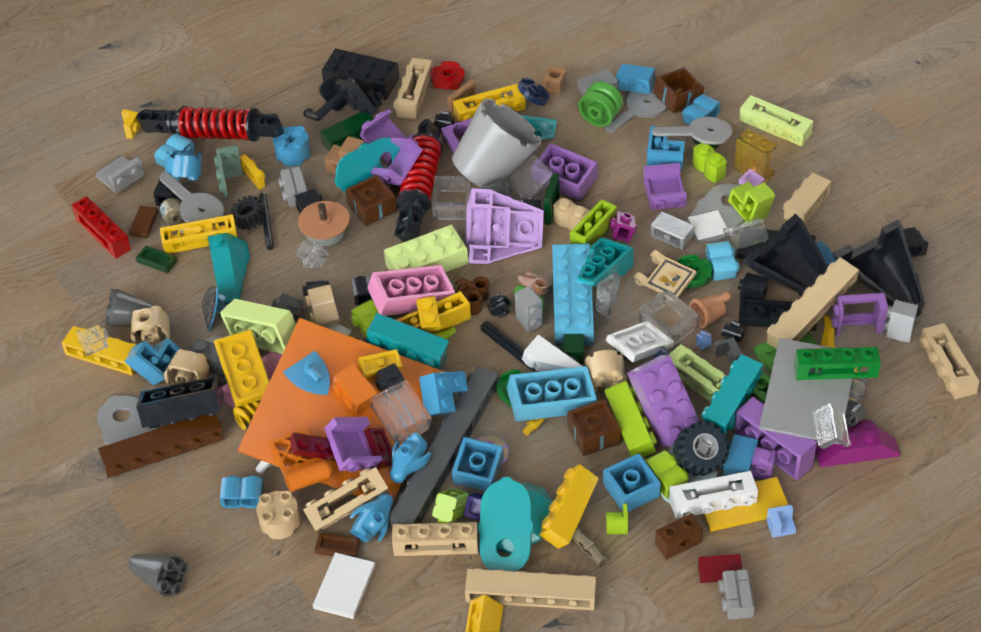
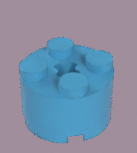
M303 126L283 127L284 133L279 137L273 138L276 159L283 162L285 166L301 165L303 160L306 158L308 160L311 155L308 134Z
M167 151L165 173H169L176 180H180V177H188V180H198V177L201 176L202 153L197 152V155H192L193 151H172V154Z

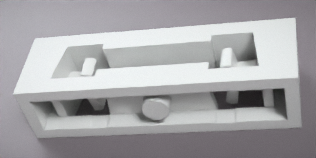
M751 471L671 486L669 500L675 518L678 519L691 513L693 515L709 514L713 511L729 510L743 505L749 506L757 503L758 489ZM742 479V482L740 483H732L729 485L730 481ZM690 489L696 490L694 492L691 491L690 493H683V491Z

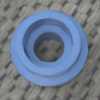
M701 330L700 334L696 336V345L699 346L700 350L710 348L711 334L705 330Z

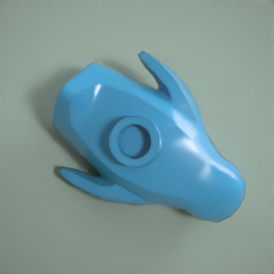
M417 432L411 434L400 446V441H396L393 446L390 479L395 483L401 484L408 475L425 467L429 462L431 452L425 454L428 448L427 442Z
M383 492L375 500L358 506L350 515V518H353L359 514L350 532L357 538H360L362 542L368 543L380 531L377 541H381L389 525V515L393 504L392 496Z

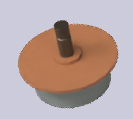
M319 201L308 205L302 210L298 218V225L301 232L306 235L311 243L318 246H330L338 243L344 237L350 217L343 205L333 201Z

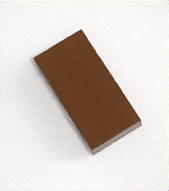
M140 206L129 230L130 236L148 238L158 214V208Z
M319 533L315 554L334 557L335 553L357 558L361 540L355 537Z

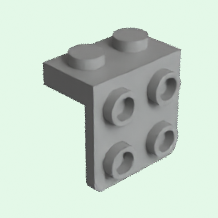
M124 156L119 157L96 172V177L116 194L145 175L142 162L138 157L129 161Z

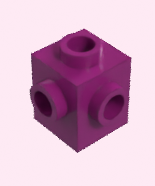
M617 211L615 218H611L609 228L612 229V238L630 243L632 235H635L637 230L635 216L627 212Z

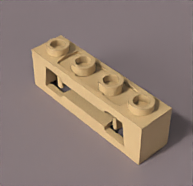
M412 58L410 64H407L406 76L402 77V87H399L398 98L393 103L396 117L417 120L431 79L432 60ZM414 78H415V79H416L415 81L417 82V84H416V87H415V90H414V99H413V95H411V92H412L413 87H414Z
M945 323L923 328L919 339L920 345L926 350L929 361L935 365L938 376L945 382L947 391L952 394L954 399L977 394L980 381Z
M370 467L360 472V477L344 481L341 488L337 490L333 488L324 493V498L318 501L314 499L305 505L307 508L303 509L316 533L350 515L358 506L375 500L381 493L389 492L376 467L372 470ZM362 485L361 489L363 490L365 496L361 494L360 496L356 497L350 502L334 510V514L331 515V512L326 505L331 506L335 504L336 502L340 501L346 496L357 491L359 489L358 487Z
M477 522L393 524L392 545L394 556L478 554ZM452 543H455V547H459V543H465L466 548H453ZM405 545H412V549H405Z

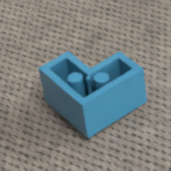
M650 126L647 166L680 163V167L683 169L685 141L668 140V136H655L652 133L655 127Z
M168 338L158 343L154 348L146 341H143L131 349L124 362L150 383L156 385L165 380L164 373L173 356L181 348Z
M465 371L439 372L419 377L425 417L441 416L456 412L453 395L468 391Z

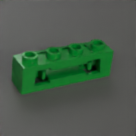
M878 347L796 349L794 362L796 380L878 378L881 365ZM857 366V371H860L861 367H867L868 372H854L853 368ZM811 368H814L815 373H817L819 371V368H821V374L808 373Z

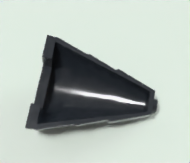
M796 213L782 225L778 234L761 249L757 247L743 262L753 271L798 293L800 297L803 296L804 291L809 286L812 287L815 284L819 275H824L827 272L829 264H826L802 219Z
M899 220L882 227L878 238L854 250L850 245H847L833 252L835 261L842 258L859 270L857 279L875 293H885L888 305L893 307L895 300L913 303L914 305L917 304L916 318L922 314L925 302L918 274L915 273L911 252L908 249L903 226Z

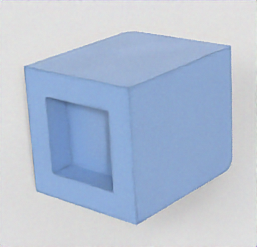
M792 505L768 509L766 521L772 538L796 533V527L792 518Z

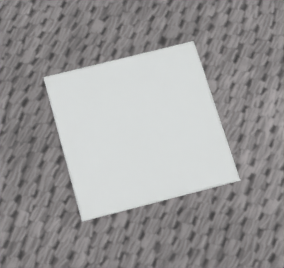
M718 210L688 217L690 223L695 226L694 231L698 240L729 233Z

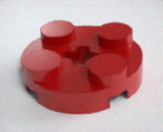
M444 61L441 62L440 66L436 67L435 65L431 69V81L436 89L458 90L465 80V70L457 62Z

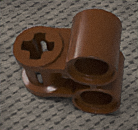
M480 276L476 277L473 282L464 278H458L455 281V287L453 288L455 293L461 291L470 303L471 315L479 314L483 309L482 301H486L490 297L489 280L486 277Z

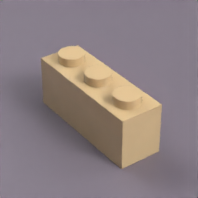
M812 172L808 178L803 180L801 187L794 191L792 198L785 202L783 206L784 219L789 220L796 213L803 223L806 224L830 194L832 181Z

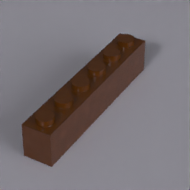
M206 414L194 420L186 419L100 447L98 450L107 478L210 444H215L224 440L217 415L208 416Z

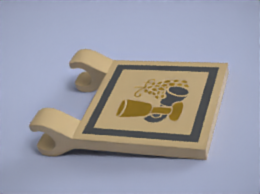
M654 250L650 256L653 257L652 262L659 265L649 278L637 272L634 275L635 283L639 286H646L676 301L695 277L697 271L671 260L659 251Z

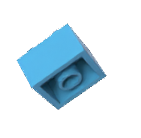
M463 437L452 470L453 484L486 491L490 485L497 481L504 459L503 446Z
M639 453L603 470V485L622 512L624 503H627V511L629 512L660 497V482Z

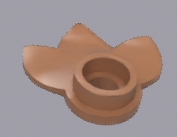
M528 270L524 276H517L520 284L525 287L530 286L539 296L545 295L548 292V288L553 285L552 277L549 274L538 277L531 270Z

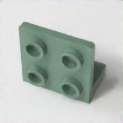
M237 145L216 149L217 156L214 157L215 167H219V169H216L217 180H221L218 182L220 192H224L225 198H229L226 178L243 175Z

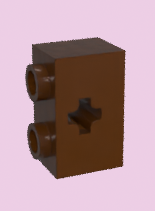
M691 513L656 530L655 545L667 560L702 543L703 527Z

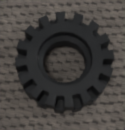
M248 195V198L244 196L243 200L239 198L237 200L238 203L234 202V207L230 209L232 211L230 215L233 214L235 224L238 228H242V230L246 228L251 230L252 226L256 228V224L260 225V220L264 221V216H266V210L259 198L257 199L256 196L252 197L251 195Z

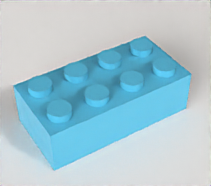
M587 366L510 375L507 385L515 422L566 416L568 411L594 403L597 400Z

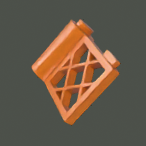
M307 427L292 432L315 436L312 430L308 431ZM292 433L268 441L290 492L330 478V474L333 473L330 463L325 462L324 459L313 458L307 460L302 458L303 456L299 455L298 457L289 454L291 449L289 437ZM283 443L288 445L284 452L278 450L275 445ZM286 458L296 461L294 466L288 468L285 467L284 462Z

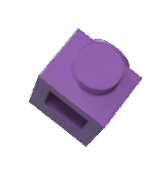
M759 447L755 448L751 467L753 478L760 480L771 478L776 451Z

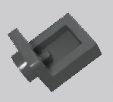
M282 293L278 299H274L271 307L290 310L293 314V319L297 320L301 313L303 301Z

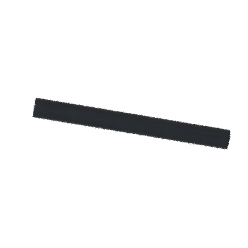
M260 193L259 199L266 210V216H264L265 219L263 221L266 248L272 250L274 244L267 197L265 193Z

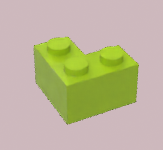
M748 181L731 190L728 202L745 222L751 226L767 218L775 194L765 182L754 187Z

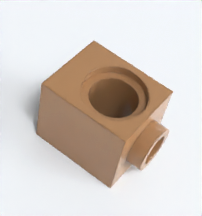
M549 66L543 79V87L548 93L560 95L566 83V69Z

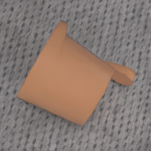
M724 292L720 296L712 294L702 298H694L689 305L694 323L700 328H705L723 318L727 312L724 302L730 300L731 294Z

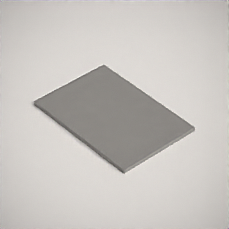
M779 338L759 429L840 445L852 379L796 380L794 367L796 349L832 347ZM811 368L808 374H821V368H819L817 373H815L814 368Z

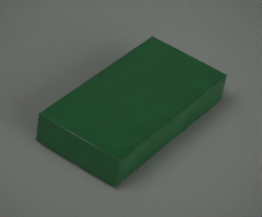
M145 246L136 257L138 263L165 273H169L178 261L176 256L149 246Z

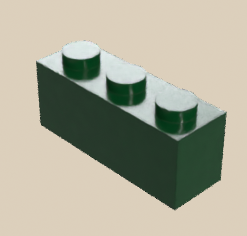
M359 112L320 131L323 146L330 151L333 145L342 146L348 136L363 140L360 136L361 127L365 122H371L374 118L370 114Z

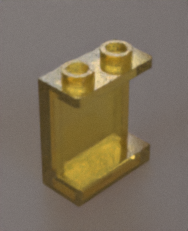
M746 129L737 138L734 170L745 174L751 168L764 178L766 184L774 176L775 170L770 168V157L777 144Z

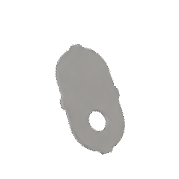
M726 183L717 185L703 199L697 202V207L689 217L718 210L729 233L698 240L694 231L695 240L699 242L722 241L728 238L735 228L743 223L744 219L733 206H727L721 202L724 197H729L733 188L741 184Z
M114 395L109 397L100 407L97 414V422L103 434L102 439L106 445L157 429V427L142 428L136 408L138 398L128 395ZM126 410L130 413V417L126 421L117 422L113 419L118 411Z

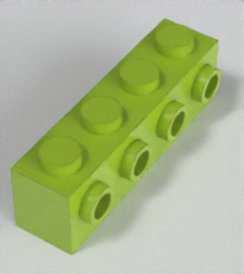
M627 381L605 389L604 391L631 456L639 453L643 458L655 453L656 449L653 444L657 443L653 432L648 433L647 429L650 428L646 416L643 418L641 416V413L644 411L640 401L635 402L634 400L637 398V394L633 386L629 388Z

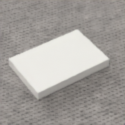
M648 321L607 335L606 342L632 362L658 353L663 346L669 349L674 345V341Z
M335 553L313 603V609L354 619L375 569V562Z

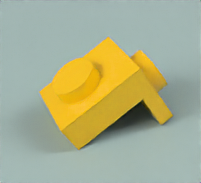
M123 109L121 113L126 138L133 139L141 126L137 118L138 112Z

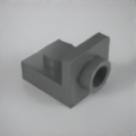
M734 337L722 339L715 343L716 357L726 355L728 362L733 363L742 354Z

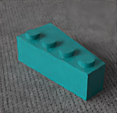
M376 313L367 330L366 342L388 351L397 349L399 355L442 370L446 363L449 340L378 313Z
M742 354L738 360H734L730 367L731 372L728 376L725 375L721 381L720 390L714 392L711 398L712 403L703 410V421H706V424L714 423V428L719 426L721 434L725 432L727 435L728 430L733 431L737 410L747 402L746 396L750 397L762 376L763 364Z

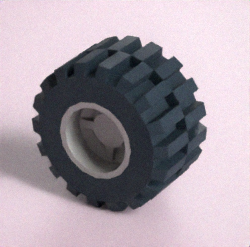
M706 421L693 423L683 429L674 441V444L677 446L673 448V453H677V456H675L676 461H680L678 466L680 468L685 467L687 473L693 472L692 475L704 476L723 466L722 463L728 459L726 455L730 452V449L726 447L730 444L729 440L725 441L724 437L727 436L725 432L721 434L719 426L714 428V423L706 424Z

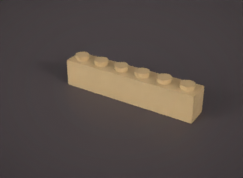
M839 258L835 263L832 262L828 266L827 272L824 275H819L815 284L812 287L809 286L804 291L803 296L793 302L791 309L788 312H783L779 321L768 328L767 343L777 349L779 338L800 341L837 302V297L843 296L857 281L859 270L842 258Z
M467 569L465 599L466 602H470L485 594L502 605L594 610L596 577L568 575L565 573L547 574L545 572H511L500 569Z

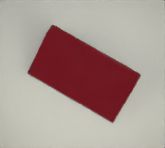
M368 428L365 430L364 433L373 456L382 457V461L377 465V470L392 466V448L384 428Z
M730 554L698 557L697 566L700 583L718 582V580H722V573L724 571L742 570L741 555Z

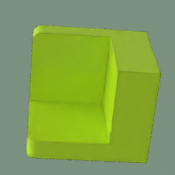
M627 503L623 504V512L606 513L607 535L628 534Z

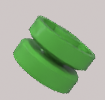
M602 81L591 84L578 102V110L581 116L590 124L598 127L608 126L623 106V98L620 92L614 86Z

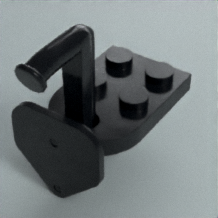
M329 76L319 87L320 95L326 103L316 112H313L310 108L305 109L303 115L311 120L320 121L331 110L340 111L346 105L354 111L357 110L370 115L376 109L353 78Z

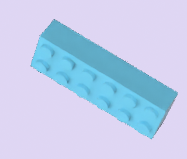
M590 244L552 245L555 346L564 345V334H583L584 346L594 345L592 285L577 281L581 268L586 263V257L590 254Z

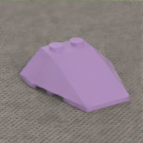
M472 188L466 207L465 246L468 251V263L489 264L542 248L544 210L517 201L491 189Z

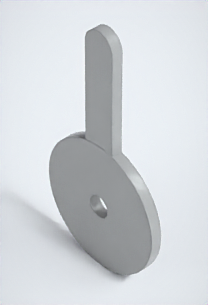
M654 87L650 94L630 92L626 99L628 110L615 118L605 127V130L608 133H614L636 116L653 118L664 113L667 107L653 93Z
M700 117L693 120L690 126L655 127L652 133L655 136H692L699 142L715 145L727 142L732 136V128L727 122L719 118Z
M162 173L160 175V181L182 200L180 215L186 223L223 216L224 207L215 196L207 193L191 194L169 173Z

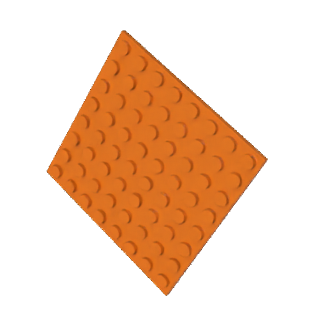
M299 318L243 437L238 452L279 467L268 444L269 440L306 427L308 431L312 430L315 436L327 438L324 427L334 417H367L370 424L363 431L368 428H384L390 446L393 449L396 441H400V446L414 432L422 436L429 416L425 417L419 377L444 371L399 355L402 363V370L400 372L405 378L403 390L385 398L375 384L376 376L366 378L378 393L377 399L374 404L356 414L353 409L350 410L346 406L344 398L334 391L332 387L334 375L352 364L361 372L358 363L359 357L382 353L388 350ZM313 351H316L326 364L329 372L330 386L328 395L313 394L300 389L285 376L283 371ZM283 443L275 445L278 450L284 452L288 445ZM291 448L289 454L294 455ZM303 456V457H302V458L307 459V460L313 459V457H307V456ZM286 458L284 465L288 468L294 466L296 461ZM324 459L325 462L330 463L333 473L330 474L329 479L320 483L339 489L344 481L360 477V472L363 470L355 472L340 471L336 461ZM392 466L379 469L378 472L386 483L389 490L387 493L392 496L394 504L401 484L395 483L390 479ZM360 485L358 487L359 489L353 492L352 495L360 496L361 494H363L365 496L363 490L361 489L362 485Z

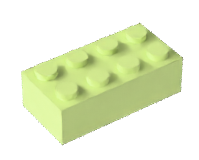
M452 225L384 249L385 265L389 271L442 265L446 273L468 264L467 248Z
M234 299L220 312L230 335L251 329L258 349L283 354L296 326L290 310Z

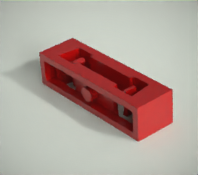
M85 196L72 204L75 219L115 259L131 250L127 234L91 199Z

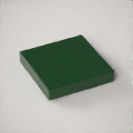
M552 173L544 196V224L546 225L552 224L553 205L560 198L559 174Z

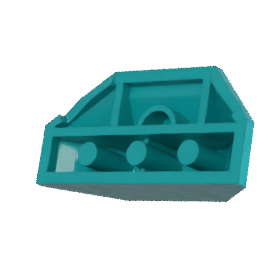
M524 482L522 485L527 489L532 500L534 531L532 532L531 545H533L542 538L539 535L542 529L541 523L550 512L549 506L553 500L545 488ZM509 539L501 540L497 546V550L512 554L514 549L513 543Z

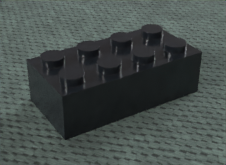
M335 48L322 69L323 81L329 76L353 78L364 94L374 89L375 92H381L384 97L383 100H387L399 80V68L397 62Z
M219 375L141 391L136 408L142 428H156L164 423L175 424L182 419L194 420L201 415L207 414L212 416L218 414L222 409L224 400Z

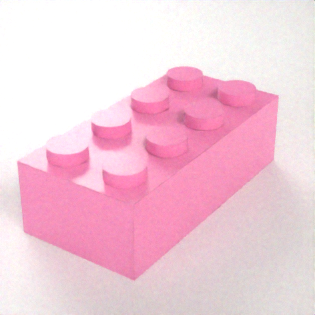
M442 265L373 272L367 287L379 314L383 316L413 313L418 310L416 299L435 296L437 302L455 294Z

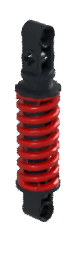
M182 106L178 110L170 111L145 109L137 115L144 132L177 133L185 138L243 139L256 142L260 137L276 138L284 133V128L277 114H261L257 108L240 109L238 111L236 108L231 110L223 108L221 110L220 108L212 109L207 107L204 109L198 107L195 109L194 107Z
M429 119L423 120L418 126L417 134L412 136V139L416 140L418 146L423 150L401 183L396 200L399 206V217L394 235L402 242L419 237L422 218L431 207L430 201L443 144L439 139L441 130Z

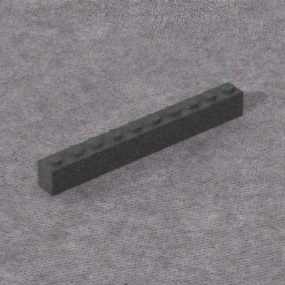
M477 366L474 372L469 374L467 379L468 391L459 393V398L456 402L454 401L456 412L449 413L448 416L444 417L441 429L436 431L431 446H428L425 454L431 452L429 462L425 467L415 471L413 477H409L405 491L399 494L395 508L390 510L389 520L391 529L393 524H421L455 464L463 437L470 438L495 394L499 381L498 373Z

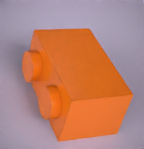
M354 364L334 375L332 385L334 391L344 398L346 406L350 410L353 409L356 414L376 402L378 393Z

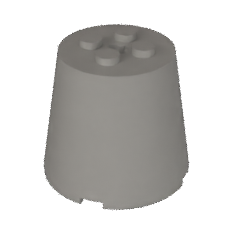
M483 99L452 156V161L456 168L467 179L480 187L486 183L490 185L500 179L505 180L541 145V138L535 136L534 132L536 130L527 120L504 104L501 106L495 104L496 102L493 99Z

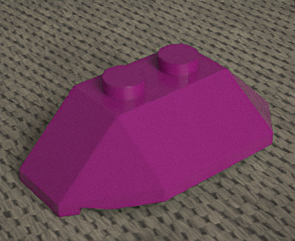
M872 420L859 421L853 427L843 425L840 445L820 441L815 451L820 468L900 456L895 437Z

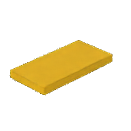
M252 330L213 340L235 407L261 400L270 381Z
M773 477L755 482L758 489L757 503L703 514L710 532L766 520L769 508L787 506L788 502L778 478Z

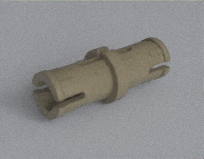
M577 529L574 532L572 540L582 549L581 552L588 556L598 568L604 566L608 558L597 548V544L591 541L581 529Z

